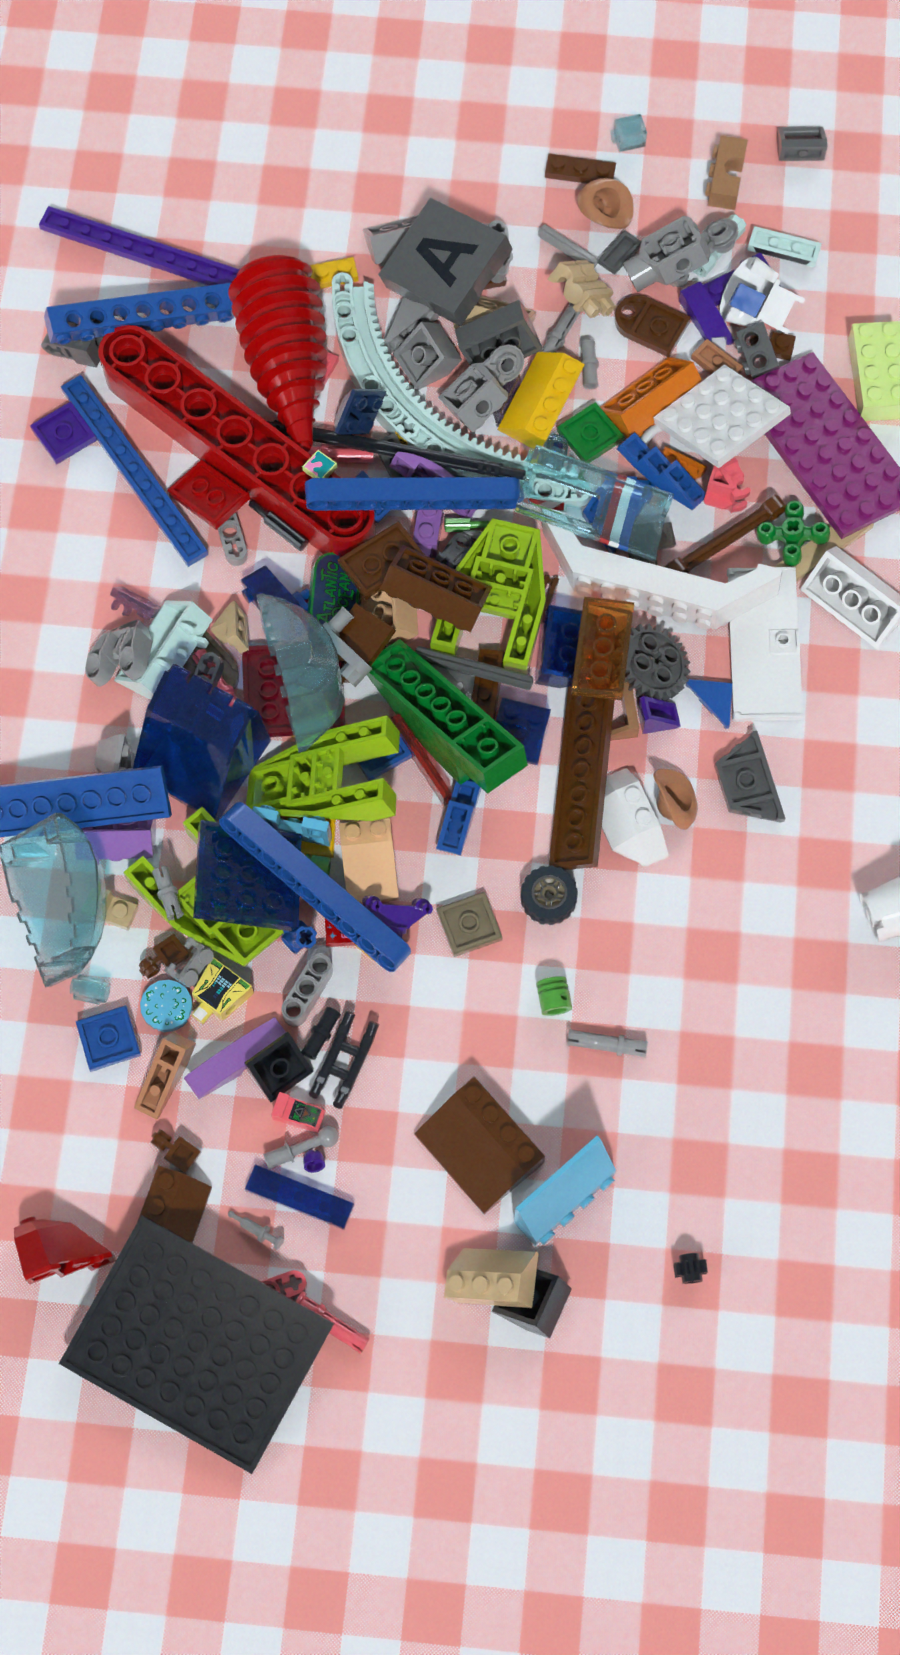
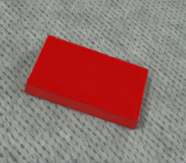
M202 459L167 490L172 498L216 530L251 499L248 492Z

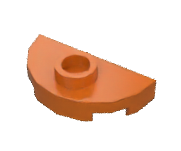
M667 446L664 447L662 454L672 464L677 460L694 480L700 478L707 471V466Z

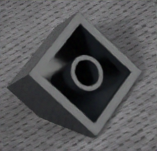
M537 1269L532 1308L494 1306L492 1312L529 1332L550 1339L572 1288L559 1276Z

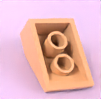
M390 818L375 821L339 823L346 891L361 904H363L362 899L370 895L378 897L381 902L399 900Z

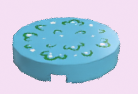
M161 980L150 985L143 993L140 1008L143 1018L150 1027L161 1032H171L186 1024L190 1014H192L193 1003L187 988L173 980Z

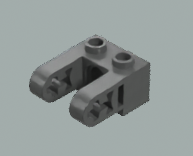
M91 319V321L95 324L101 323L97 319ZM68 322V325L71 327H77L76 323ZM47 333L41 343V347L51 355L72 359L77 364L97 368L100 362L98 349L103 337H96L91 341L74 340L68 344L60 345L58 343L50 344Z

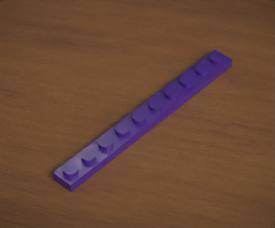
M50 206L47 207L39 222L40 230L208 286L232 283L240 270Z

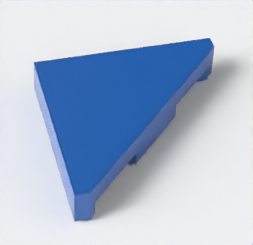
M689 679L686 682V687L692 690L711 714H714L724 725L725 729H729L733 683Z

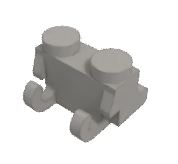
M188 937L184 946L187 949L193 946L194 948L191 953L194 955L183 970L178 969L175 972L174 969L177 966L171 962L164 971L175 980L190 988L197 985L198 975L206 965L212 962L214 953L204 945Z

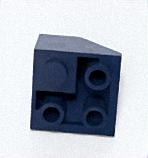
M352 389L342 399L334 419L335 433L369 434L374 426V420L383 404L387 391L384 389Z

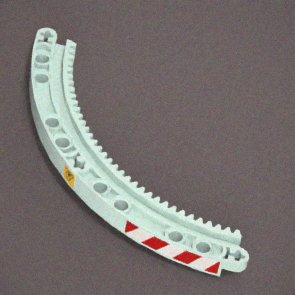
M343 272L333 277L332 304L334 323L342 357L356 389H384L387 391L383 404L377 413L376 420L390 435L395 433L403 445L503 463V466L526 470L525 479H519L522 495L521 506L539 510L546 507L566 512L567 507H582L589 502L590 488L587 484L579 482V468L576 462H573L571 468H568L566 462L559 467L557 461H554L552 466H549L548 460H545L540 465L537 458L533 463H530L529 457L521 461L519 454L515 458H511V452L504 456L502 455V449L495 453L493 445L488 449L485 448V442L477 445V438L469 441L468 433L461 436V429L454 431L453 424L447 426L445 418L440 420L438 413L433 415V409L431 407L427 409L425 401L420 403V396H415L414 389L409 390V383H404V376H400L399 369H395V362L391 361V354H388V348L385 346L384 339H382V332L380 331L376 316L374 284L363 282L364 287H353L352 277ZM341 282H345V291H340ZM390 410L391 412L385 413L383 411ZM441 466L454 477H495ZM568 490H571V498H568ZM577 491H581L582 498H577ZM546 493V494H549L550 496H548V497H543V496H541L540 494Z

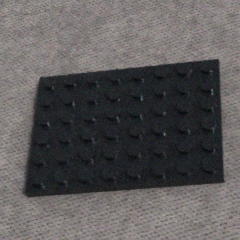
M141 1215L58 1364L253 1474L330 1333L334 1322Z

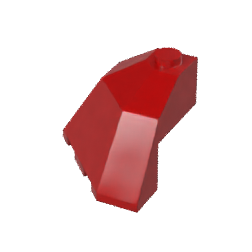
M29 1217L20 1221V1226L14 1228V1240L23 1276L30 1285L55 1274L62 1278L86 1267L93 1271L116 1261L111 1251L71 1222L45 1219L36 1220L35 1217Z

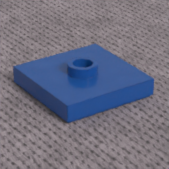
M126 1005L75 1021L90 1072L141 1056Z

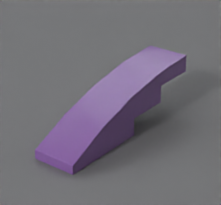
M274 1017L209 1058L187 1074L184 1079L197 1098L201 1099L241 1076L246 1069L244 1062L281 1037L286 1031Z

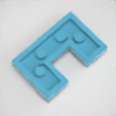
M261 805V807L253 806L252 810L283 837L330 847L332 834L330 824L325 818L320 816L303 817V821L288 818L287 821L280 819L279 811H276L274 807L268 805Z

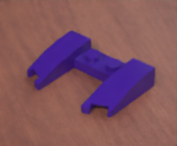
M761 252L752 256L759 258L769 266ZM735 270L705 284H702L700 281L680 291L679 302L688 316L691 317L692 322L704 340L708 339L712 342V338L724 337L726 345L734 343V339L716 306L720 305L723 292Z

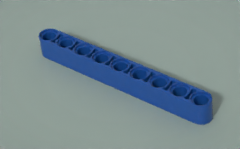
M515 477L313 478L305 482L306 506L309 510L515 509L522 505L520 480Z
M236 802L219 819L221 828L382 968L389 972H395L411 954L409 945L247 805L242 802Z

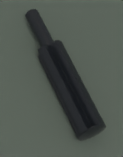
M255 501L249 502V507L264 518L263 520L266 525L299 551L306 548L309 543L306 537L273 511L268 513Z

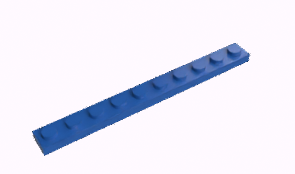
M79 375L62 385L61 389L69 402L71 401L90 427L99 444L187 567L208 556L205 546L84 378Z

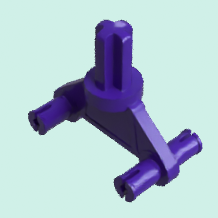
M373 895L365 896L362 899L364 907L400 938H402L403 934H407V929L433 911L430 902L424 898L414 899L412 905L382 904L380 899Z

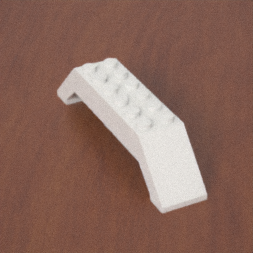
M543 507L541 511L543 534L573 591L582 597L590 598L592 596L600 598L608 604L618 603L630 610L641 609L648 611L653 616L661 617L663 615L679 623L689 622L696 624L701 629L711 628L716 630L772 599L779 593L782 569L758 563L757 569L728 583H722L582 546L567 523V513Z

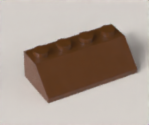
M405 545L401 546L390 564L380 588L388 596L399 598L413 608L422 609L430 613L434 618L445 620L453 624L457 629L466 630L470 633L492 589L491 586Z
M158 1165L139 1219L141 1215H144L193 1243L212 1186L184 1173Z

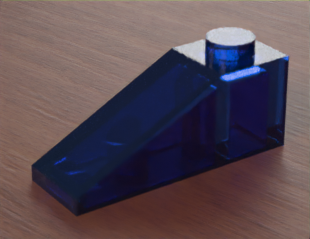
M266 565L241 579L244 590L241 591L243 597L248 603L252 602L258 610L300 622L305 620L299 602Z

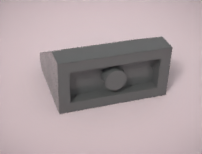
M823 126L777 127L779 161H824L828 145ZM785 136H818V139H786Z

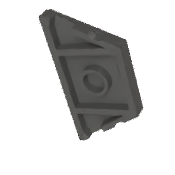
M753 731L741 744H737L728 755H724L718 760L714 767L730 813L782 823L786 819L758 731Z

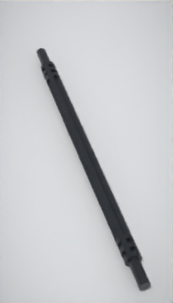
M265 420L285 436H289L285 425L279 420ZM313 427V441L392 457L397 452H406L428 459L439 466L488 476H506L524 480L526 470L503 466V463L357 435L337 434L335 431Z

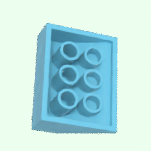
M598 1136L594 1137L515 1208L514 1223L534 1246H537L540 1242L545 1245L555 1235L553 1232L555 1228L560 1224L565 1227L575 1217L573 1214L575 1210L580 1206L585 1209L595 1199L593 1196L595 1192L600 1188L602 1191H605L615 1181L612 1177L615 1175L616 1169Z

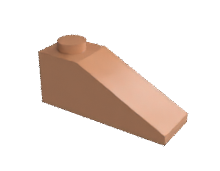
M175 1032L162 1039L134 1109L156 1120L159 1119L188 1065L196 1046L195 1042Z

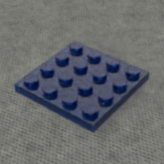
M200 820L198 825L193 918L294 931L299 928L300 896L221 828L219 822ZM277 831L301 852L302 834Z

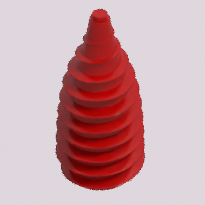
M287 255L266 256L247 263L239 270L236 278L230 284L228 295L232 302V313L236 318V330L240 334L239 342L245 350L244 359L250 366L251 377L257 382L258 392L267 398L268 407L278 413V420L285 425L291 440L308 452L313 445L314 410L320 405L315 396L324 390L325 385L319 379L327 371L325 364L321 363L327 356V350L322 346L327 335L321 329L325 323V318L320 313L323 302L318 297L321 287L315 279L311 278V266L300 259Z

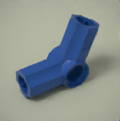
M280 902L272 905L284 931V934L281 935V940L294 954H297L302 948L310 949L317 943V932L311 926H307L301 920L298 921Z

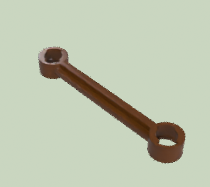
M779 495L770 497L757 511L687 556L675 558L665 568L689 573L690 570L748 534L761 523L766 521L772 522L779 518L785 512L787 505Z

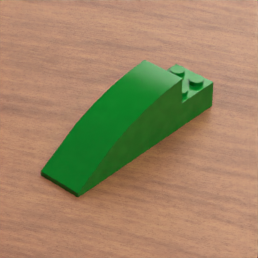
M401 639L382 650L372 664V670L367 674L368 678L414 737L460 785L471 778L488 794L528 766L524 745Z

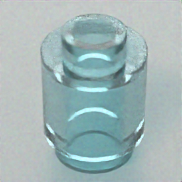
M79 974L77 979L73 978L71 981L70 993L73 994L74 1000L99 1005L100 1003L107 1002L110 993V983L105 982L101 978Z

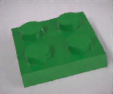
M596 402L557 426L559 435L585 466L624 441V435Z

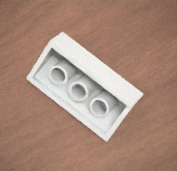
M837 546L825 552L800 588L802 592L876 649L900 625V594Z

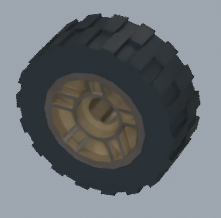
M553 865L548 867L541 866L539 869L532 870L531 874L526 876L525 882L522 883L521 905L525 909L524 912L531 917V920L537 921L542 925L562 923L564 919H568L571 916V912H574L578 895L576 882L571 878L570 873L565 872L563 868H557ZM546 891H549V894L554 895V897L547 899L545 897Z

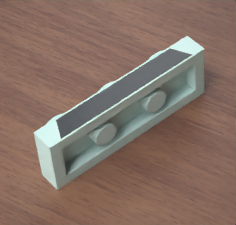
M754 226L747 250L815 267L822 243Z

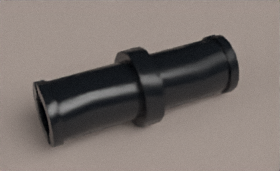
M326 1007L318 1024L312 1027V1034L301 1051L304 1056L316 1060L325 1041L330 1040V1033L341 1016L337 1010Z

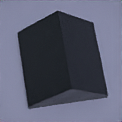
M286 1032L244 1062L248 1073L270 1102L277 1099L279 1092L285 1093L314 1072L289 1032Z

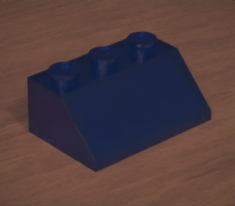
M555 605L548 606L542 620L535 684L564 688L590 683L597 613Z

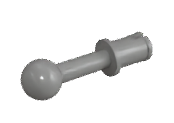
M325 1126L319 1130L317 1136L290 1147L285 1142V1146L263 1154L268 1169L289 1161L293 1163L295 1162L293 1156L320 1145L332 1147L338 1142L339 1134L334 1127Z

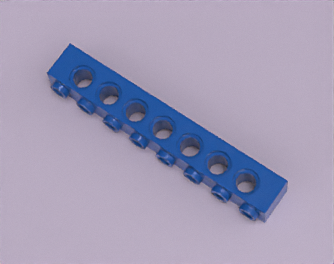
M231 283L46 307L44 320L50 344L58 343L64 345L74 340L91 341L96 337H103L108 333H112L114 328L124 325L138 326L146 331L158 332L169 327L181 329L191 324L203 326L213 321H219L220 323L228 322L234 319L232 302L228 295ZM206 304H212L215 308H209ZM183 307H189L192 311H186ZM160 310H167L170 314H163ZM137 313H144L147 317H140ZM114 316H121L124 320L119 321ZM91 319H97L101 323L95 324L91 321ZM68 322L76 323L77 327H71L68 325Z

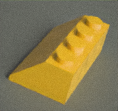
M537 352L497 430L540 452L585 364L565 353Z

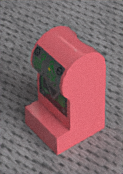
M279 1092L271 1115L275 1121L312 1132H319L326 1111Z

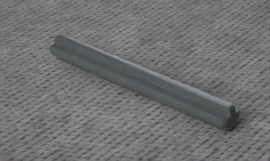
M418 646L415 650L419 656L432 665L525 690H530L533 685V677L531 675Z

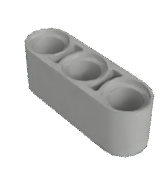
M318 953L309 959L281 1007L282 1015L289 1026L297 1027L305 1022L331 979L333 968L331 960L327 955ZM318 964H325L327 966L324 972L318 973L314 971V967ZM307 985L314 988V991L309 995L300 992ZM293 1007L301 1010L300 1014L296 1017L287 1015L288 1011Z

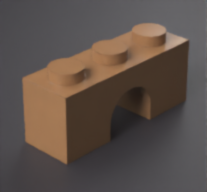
M721 135L719 144H714L712 158H716V163H711L709 177H713L712 182H707L705 196H709L708 206L735 210L741 177L731 176L727 172H742L748 139Z

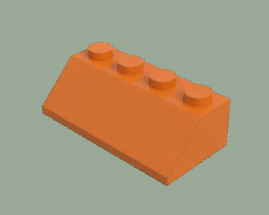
M667 357L600 406V408L625 438H629L634 433L640 437L644 434V430L655 425L653 417L702 382V379L693 361Z

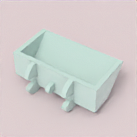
M166 600L148 627L152 639V647L145 673L140 678L131 680L120 670L114 681L148 699L162 700L172 683L183 685L186 681L185 677L179 674L195 647L207 648L209 642L202 636L213 619L194 602Z

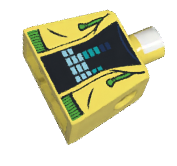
M213 957L212 962L208 964L192 992L199 1006L191 1015L201 1024H204L212 1013L223 1021L254 994L253 988L249 983Z

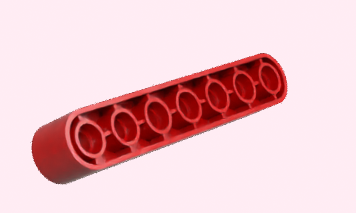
M124 325L114 328V332L108 333L102 338L98 354L107 386L112 393L198 459H202L248 492L250 498L266 511H273L306 537L309 543L321 553L332 552L342 557L376 535L374 510H309L306 506V500H303L306 498L305 482L313 478L303 471L302 466L312 455L149 332L138 326ZM333 472L328 478H341V477L338 476L336 473ZM342 525H353L350 528H339Z

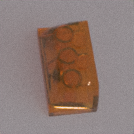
M584 597L571 691L573 697H596L622 701L635 602Z

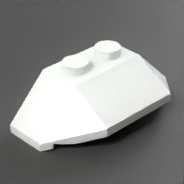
M627 768L608 775L602 830L612 851L639 862V864L645 867L668 858L669 854L660 823L639 780Z

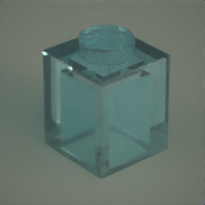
M641 114L614 120L611 139L613 144H617L619 152L645 147L647 131Z

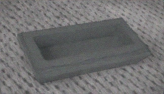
M624 230L598 259L597 263L616 275L624 266L623 262L629 260L641 247L642 241Z

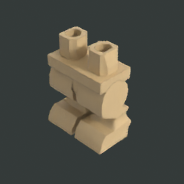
M588 260L560 262L548 277V280L554 283L566 282L564 297L568 302L574 304L572 308L576 312H585L589 318H595L599 313L603 317L609 316L616 308V305L610 299L614 292L611 288H607L603 281H598L599 274L595 271L594 264L588 262Z

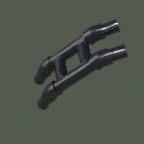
M349 1011L345 1012L322 1068L309 1091V1096L317 1099L324 1089L329 1075L344 1080L333 1102V1106L337 1109H342L348 1099L379 1027L378 1023L370 1021L359 1047L345 1042L355 1014ZM340 1051L355 1056L349 1071L334 1065Z

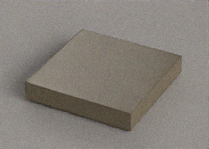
M485 892L436 908L454 957L502 941V935Z

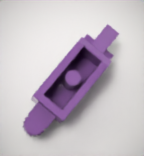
M444 510L417 511L413 540L422 552L430 558H435L438 554Z

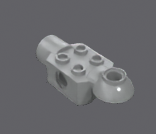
M682 216L643 238L640 253L623 262V265L637 292L655 282L668 285L708 263L711 253L715 251L718 253L729 252L735 245L738 225L731 219H719L708 225L700 234L696 222H693L690 217Z

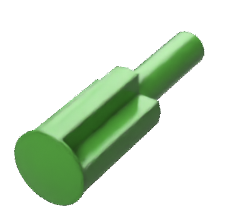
M470 517L445 518L444 529L445 532H463L470 530V528H486L490 521H470Z

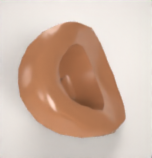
M609 178L593 180L586 184L577 196L578 207L582 214L599 225L614 229H624L629 226L633 218L634 206L631 193L625 185L617 180Z
M657 769L653 774L654 780L660 789L656 799L657 808L664 818L673 821L678 828L687 830L695 821L698 811L697 799L692 784L683 774L677 771Z

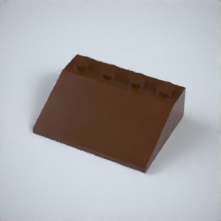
M475 1076L456 1091L414 1133L483 1214L487 1213L545 1161V1155Z

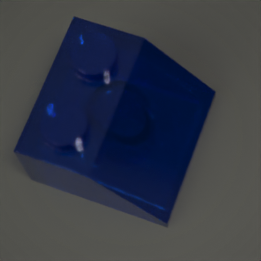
M502 697L496 722L524 745L527 763L538 766L550 723L551 709Z

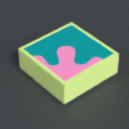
M317 450L302 468L312 478H328L337 468V463Z

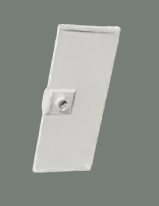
M774 567L782 569L778 595L730 621L733 683L732 716L734 722L803 719L796 567ZM728 568V582L757 568Z

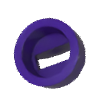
M311 1149L307 1151L303 1158L304 1169L310 1173L323 1170L325 1167L323 1154L318 1150L314 1151Z

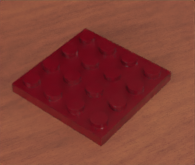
M325 641L249 646V650L242 653L246 739L313 735L321 731L346 725L343 683L329 676L322 665V652L327 644ZM342 662L335 666V673H339L342 669Z

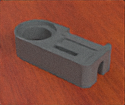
M465 533L455 534L442 552H438L434 560L456 569L473 546V539ZM457 542L463 543L467 548H462Z

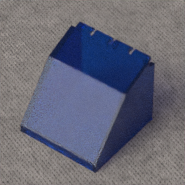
M173 664L168 671L165 670L146 709L132 769L163 765L168 795L195 811L203 807L218 822L271 742V739L259 711L255 710L253 706L237 698L231 707L229 704L234 697L233 695L217 686L214 687L211 694H208L213 684L197 675H193L188 683L187 679L191 672L177 664Z

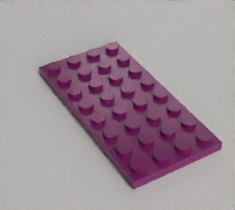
M814 352L781 366L780 369L770 371L751 380L752 383L790 407L791 414L767 431L765 436L841 539L900 510V467Z

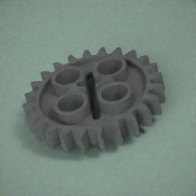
M648 623L644 627L642 624L635 628L632 627L620 637L621 641L617 643L619 649L615 652L619 659L615 661V664L621 666L617 674H624L625 676L621 682L630 683L629 691L635 688L637 690V697L644 694L646 697L667 701L685 688L684 684L689 681L686 676L691 672L685 667L690 664V661L683 658L687 652L680 651L679 649L683 644H676L674 642L676 635L669 637L668 629L660 632L659 625L652 629L651 624Z

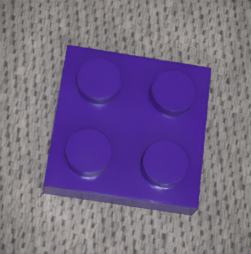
M71 401L30 425L31 430L56 465L97 441L95 434Z

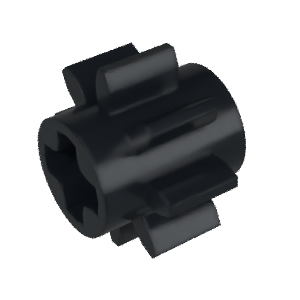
M699 1253L679 1255V1262L674 1263L675 1278L682 1277V1284L702 1282V1275L708 1273L706 1259L700 1260Z

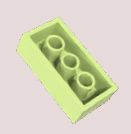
M900 321L852 324L848 343L857 410L860 416L865 421L900 419Z

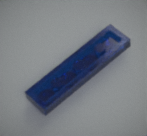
M258 1165L254 1166L245 1187L246 1192L342 1230H345L355 1206L352 1202Z

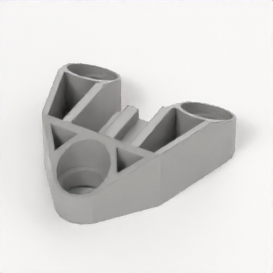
M138 619L103 633L88 653L85 666L87 677L98 687H101L111 679L116 667L119 665L120 669L131 680L140 678L147 669L152 647L149 629Z

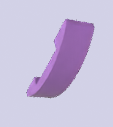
M397 452L390 464L392 469L405 478H411L413 474L420 478L454 477L436 463L406 452ZM476 509L453 511L463 518L470 517L471 519Z

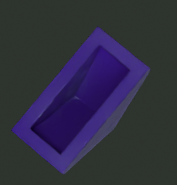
M646 696L640 698L637 712L642 734L681 727L675 703Z

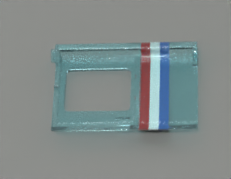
M537 444L535 449L529 448L525 460L529 462V466L514 512L573 532L580 537L590 538L655 562L664 521L673 500V493ZM535 477H541L598 498L599 503L593 523H588L530 502L529 496Z

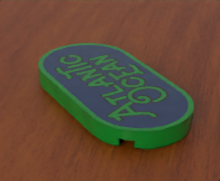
M332 552L320 556L311 571L307 620L310 627H313L315 631L325 622L328 623L340 611L342 606L349 612L355 603L358 604L359 591L338 564L337 559L341 556Z

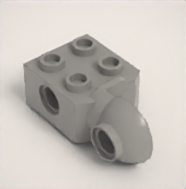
M514 345L499 346L492 351L483 363L471 364L438 398L470 431L474 432L483 426L485 421L494 412L498 411L508 399V392L503 386L507 382L514 380L521 373L524 366V355Z

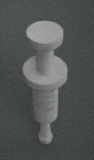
M233 1211L228 1212V1216L239 1221L242 1228L256 1235L260 1243L266 1239L274 1244L273 1248L276 1250L282 1246L284 1238L281 1236L276 1238L269 1234V1226L262 1227L247 1217L241 1218L234 1214Z

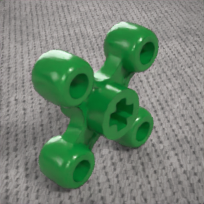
M796 500L786 504V520L782 526H774L770 522H763L756 530L758 541L764 545L771 544L775 540L783 541L785 546L782 551L783 562L791 567L801 562L802 551L800 547L804 544V541L811 540L815 544L823 545L830 538V528L826 523L817 522L813 526L804 525L802 521L804 507L801 502Z

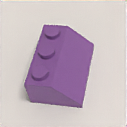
M156 819L74 829L76 860L94 862L98 859L120 861L122 859L135 858L138 860L142 856L146 859L153 858L156 847Z

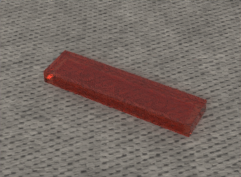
M397 714L391 717V721L399 730L401 738L412 753L413 761L442 805H448L452 792L401 715Z

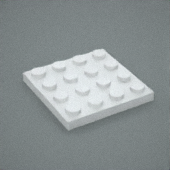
M724 364L653 418L656 426L717 468H720L789 416L791 411L788 405Z

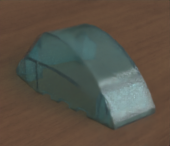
M264 593L258 594L256 597L270 656L276 655L278 665H274L276 676H282L284 686L280 687L282 698L288 697L289 706H285L298 752H304L334 724L342 712L345 698L337 650L330 634L323 625L302 607L279 597Z
M54 813L0 844V857L9 897L12 903H17L19 908L17 917L20 923H25L28 931L25 937L28 945L34 946L37 954L34 960L45 987H52L82 972L93 957L101 940L106 919L107 892L103 868L96 848L86 833L63 813Z

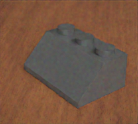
M520 300L455 329L459 349L469 365L483 363L493 350L502 345L516 346L521 350L524 358L543 350L531 319Z

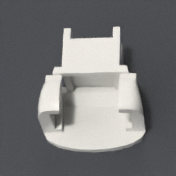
M749 257L738 266L729 279L722 295L720 314L724 321L750 327L763 321L765 324L788 334L789 329L782 325L794 302L803 303L805 299L780 287L781 281L777 278L779 273L775 272L759 258ZM738 283H742L766 296L756 318L728 305Z

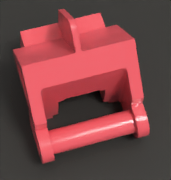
M735 456L720 468L714 465L708 482L704 504L723 510L729 509L731 513L742 511L747 507L746 500L739 503L735 502V500L748 497L751 491L748 487L741 490L739 486L743 484L745 475L741 471Z

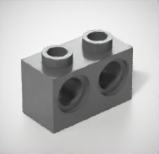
M763 321L736 332L738 339H735L734 342L738 353L743 352L746 361L742 362L746 375L751 374L752 378L755 379L770 371L780 369ZM751 335L759 338L758 343L754 346L746 344V339ZM759 357L767 360L763 368L754 367V361Z

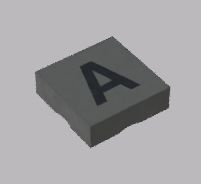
M430 197L378 275L386 288L413 302L421 303L439 316L462 326L479 301L485 286L495 277L513 248L505 234Z

